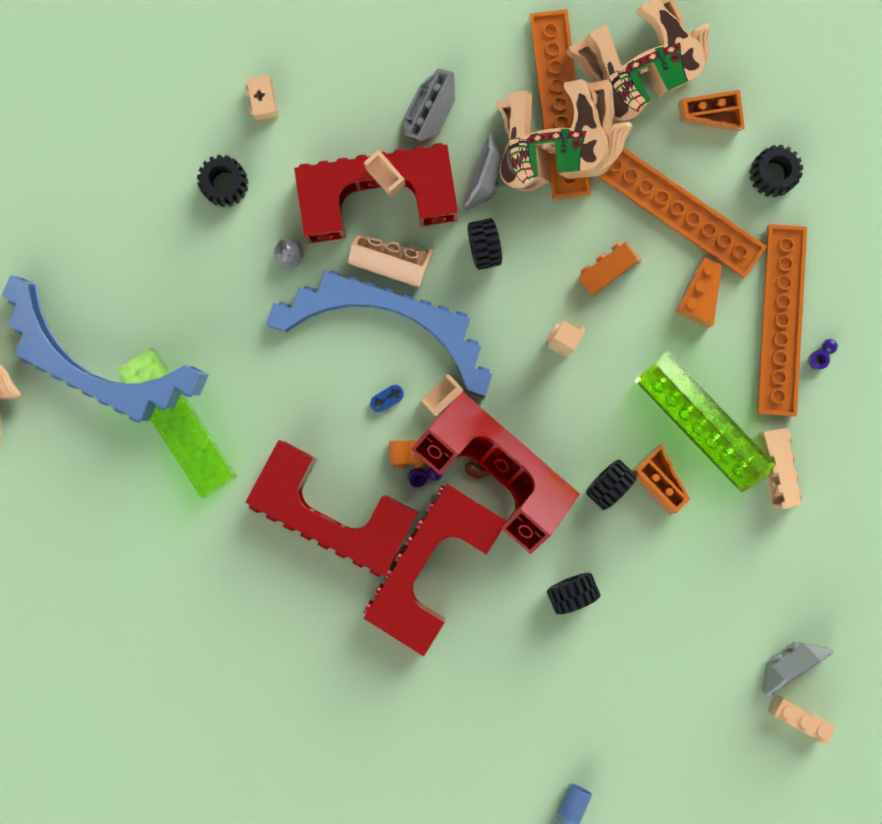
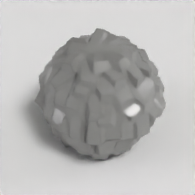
M280 239L274 247L273 255L280 267L293 268L301 263L302 257H304L301 243L297 240Z

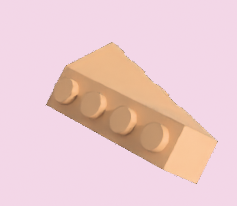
M357 235L351 246L348 264L420 288L434 249L427 248V251L418 250V246L410 245V248L401 247L397 242L385 244L381 239Z
M563 321L561 325L557 323L546 340L549 342L547 347L567 358L576 349L583 337L585 325L573 326L566 321Z
M787 428L759 432L772 508L786 509L801 505L802 494L796 482L798 481V473L794 470L793 465L795 455L790 448V432H787Z

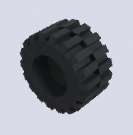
M772 145L770 148L764 149L752 162V168L749 171L752 174L749 177L750 181H754L752 185L754 189L758 187L759 190L757 192L760 194L764 192V196L767 197L771 194L772 197L782 196L793 189L803 175L800 172L803 170V165L799 164L802 161L801 157H796L798 153L796 151L791 152L792 148L790 147L785 149L784 145H779L778 147ZM768 163H777L783 168L784 180H776L770 176L767 169Z
M217 155L216 159L212 156L209 158L210 161L208 163L205 160L203 162L204 167H200L198 170L201 174H197V179L199 180L197 184L202 194L209 202L211 201L216 206L219 204L221 207H225V204L231 207L233 202L238 204L240 202L239 198L245 197L244 191H248L246 184H249L246 177L247 174L240 163L227 155L224 158L221 155ZM225 172L233 175L232 183L228 188L224 190L214 189L213 183L217 175Z
M488 218L469 222L467 227L468 238L476 268L481 270L500 266L502 264V250L494 220Z
M620 459L616 460L590 484L586 495L602 510H606L613 506L636 481L637 475Z
M592 573L572 576L552 585L546 591L555 614H567L582 609L597 601L601 596Z

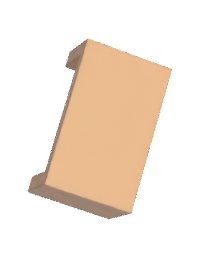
M380 150L376 151L364 162L365 169L390 198L405 186V179Z
M447 374L420 401L437 418L462 391L464 392V389Z

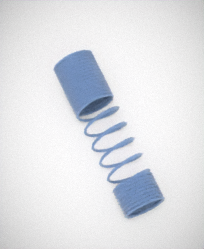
M570 783L557 811L564 819L555 816V818L566 824H580L584 816L583 814L588 807L587 805L592 798V793L577 784Z

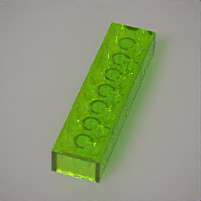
M148 348L118 368L127 384L150 381L170 373L157 351L152 348ZM180 394L175 408L162 410L155 407L150 420L201 498L208 497L238 477L186 396Z
M668 352L664 353L646 368L635 380L741 493L764 480L776 466Z

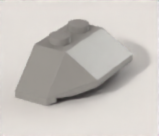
M437 69L434 72L435 74L427 78L419 86L403 118L404 135L406 138L423 141L439 134L455 102V80L452 71Z
M491 134L487 135L463 205L464 210H469L491 199L492 193H497L499 187L497 179L498 176H501L500 164L503 156Z
M804 642L789 644L786 647L787 650L774 654L770 658L771 661L767 663L762 691L767 696H772L803 673L834 654V652L827 647Z

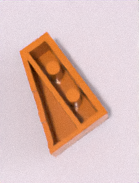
M740 90L685 98L678 102L681 122L733 131L745 129Z
M621 241L611 248V253L608 255L602 254L596 259L597 263L592 267L588 265L580 271L581 275L578 278L591 296L609 285L620 275L626 273L632 266L642 261L629 242H624L623 244Z
M704 257L699 262L674 312L708 329L714 326L722 265Z
M663 444L656 446L632 471L637 475L636 480L670 515L677 513L690 498L680 478L677 477L672 467L673 464L671 460L669 461L664 451Z

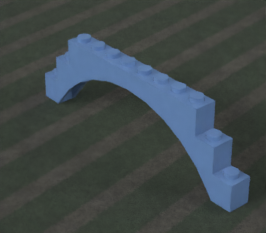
M330 270V272L324 271L317 293L315 292L316 289L312 287H299L292 309L289 304L279 302V304L273 303L266 325L286 333L307 319L329 310L347 307H373L395 312L422 326L446 348L459 369L467 392L482 397L486 396L492 374L489 373L490 370L480 366L478 369L475 368L481 346L478 345L479 342L472 339L464 341L470 318L463 312L457 311L455 314L449 312L447 307L439 305L437 308L431 306V302L422 299L418 302L413 300V297L410 295L402 294L400 296L394 294L395 291L389 288L381 290L376 288V284L370 282L363 284L358 282L359 279L352 276L344 278L340 276L341 273Z
M9 276L2 296L8 299V303L15 306L8 325L15 328L14 331L22 335L14 353L21 357V361L36 365V369L42 372L51 373V377L54 379L66 381V385L71 388L81 389L82 394L88 397L94 396L98 399L99 403L114 407L113 410L115 412L127 414L130 416V420L137 423L149 421L155 407L162 410L175 408L180 394L187 397L200 396L209 374L194 366L183 365L161 378L142 383L128 384L110 381L91 373L76 363L64 351L50 331L41 309L37 285L20 276Z

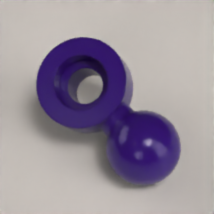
M833 339L825 340L822 343V350L810 354L808 358L810 367L815 370L826 368L830 363L828 354L836 352L838 348L837 342ZM816 358L820 360L819 364L816 363Z
M431 467L426 472L423 468H414L407 476L409 483L413 487L425 485L428 479L438 481L442 477Z

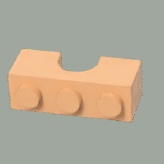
M778 694L768 710L775 717L826 745L836 728Z

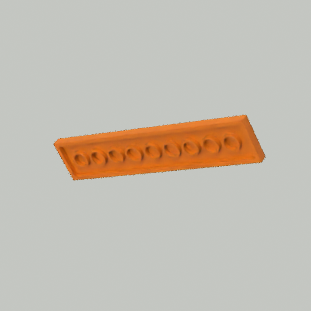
M565 9L531 13L529 18L543 130L571 128L574 119V106L569 94L564 89V83L575 81L576 74L574 59L568 57L566 50L572 46L568 11ZM547 151L552 200L590 196L589 177L568 179L558 174L556 153H548Z
M624 147L609 170L602 175L596 176L743 279L746 278L767 248L762 242Z
M767 225L756 414L797 417L807 227Z

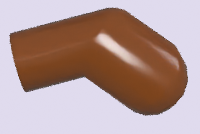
M472 461L467 462L465 465L466 473L476 479L490 475L483 467L476 466Z

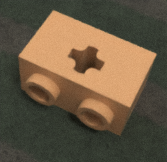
M270 75L247 78L248 85L245 86L247 97H250L251 104H248L250 116L253 115L256 121L277 118L278 112Z

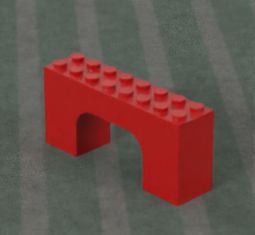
M436 143L432 147L427 148L416 146L413 150L408 151L397 149L394 150V153L386 154V152H381L405 179L404 187L410 189L415 195L420 227L458 221V209L448 145ZM358 155L355 159L349 160L348 158H339L336 162L319 161L316 165L305 163L294 168L303 232L308 244L345 239L342 215L344 200L350 194L357 191L382 188L365 169L364 162L371 156Z
M463 391L428 427L411 448L415 454L439 475H442L456 458L468 457L476 461L504 485L513 495L515 509L501 529L530 554L553 534L580 495L578 491Z
M278 440L245 502L249 505L248 508L256 513L264 512L267 514L266 518L273 522L281 521L284 523L283 527L290 531L298 530L301 532L300 536L307 540L315 539L318 541L317 545L326 550L332 548L336 551L335 554L343 559L349 557L353 560L352 563L360 568L366 566L370 569L369 572L377 577L385 576L418 511L384 494L370 520L363 527L351 528L310 507L303 497L304 483L317 458L285 441Z
M446 484V486L441 485L436 493L438 499L435 503L431 501L425 511L428 515L425 519L421 517L416 525L417 533L415 536L410 535L405 543L407 549L405 552L400 551L394 561L397 565L395 568L390 567L384 577L387 581L384 585L380 583L374 593L376 597L374 602L370 600L363 611L366 614L363 619L423 657L443 627L445 618L422 604L416 598L413 591V583L437 544L450 537L462 539L487 555L501 533V527L506 522L505 519L449 484Z

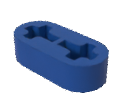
M398 385L386 388L372 397L370 401L371 408L376 412L385 411L403 399V389ZM392 389L400 390L399 398L392 397L388 399L387 397L392 394ZM386 398L387 401L382 403L383 407L381 409L374 407L376 399L381 401Z

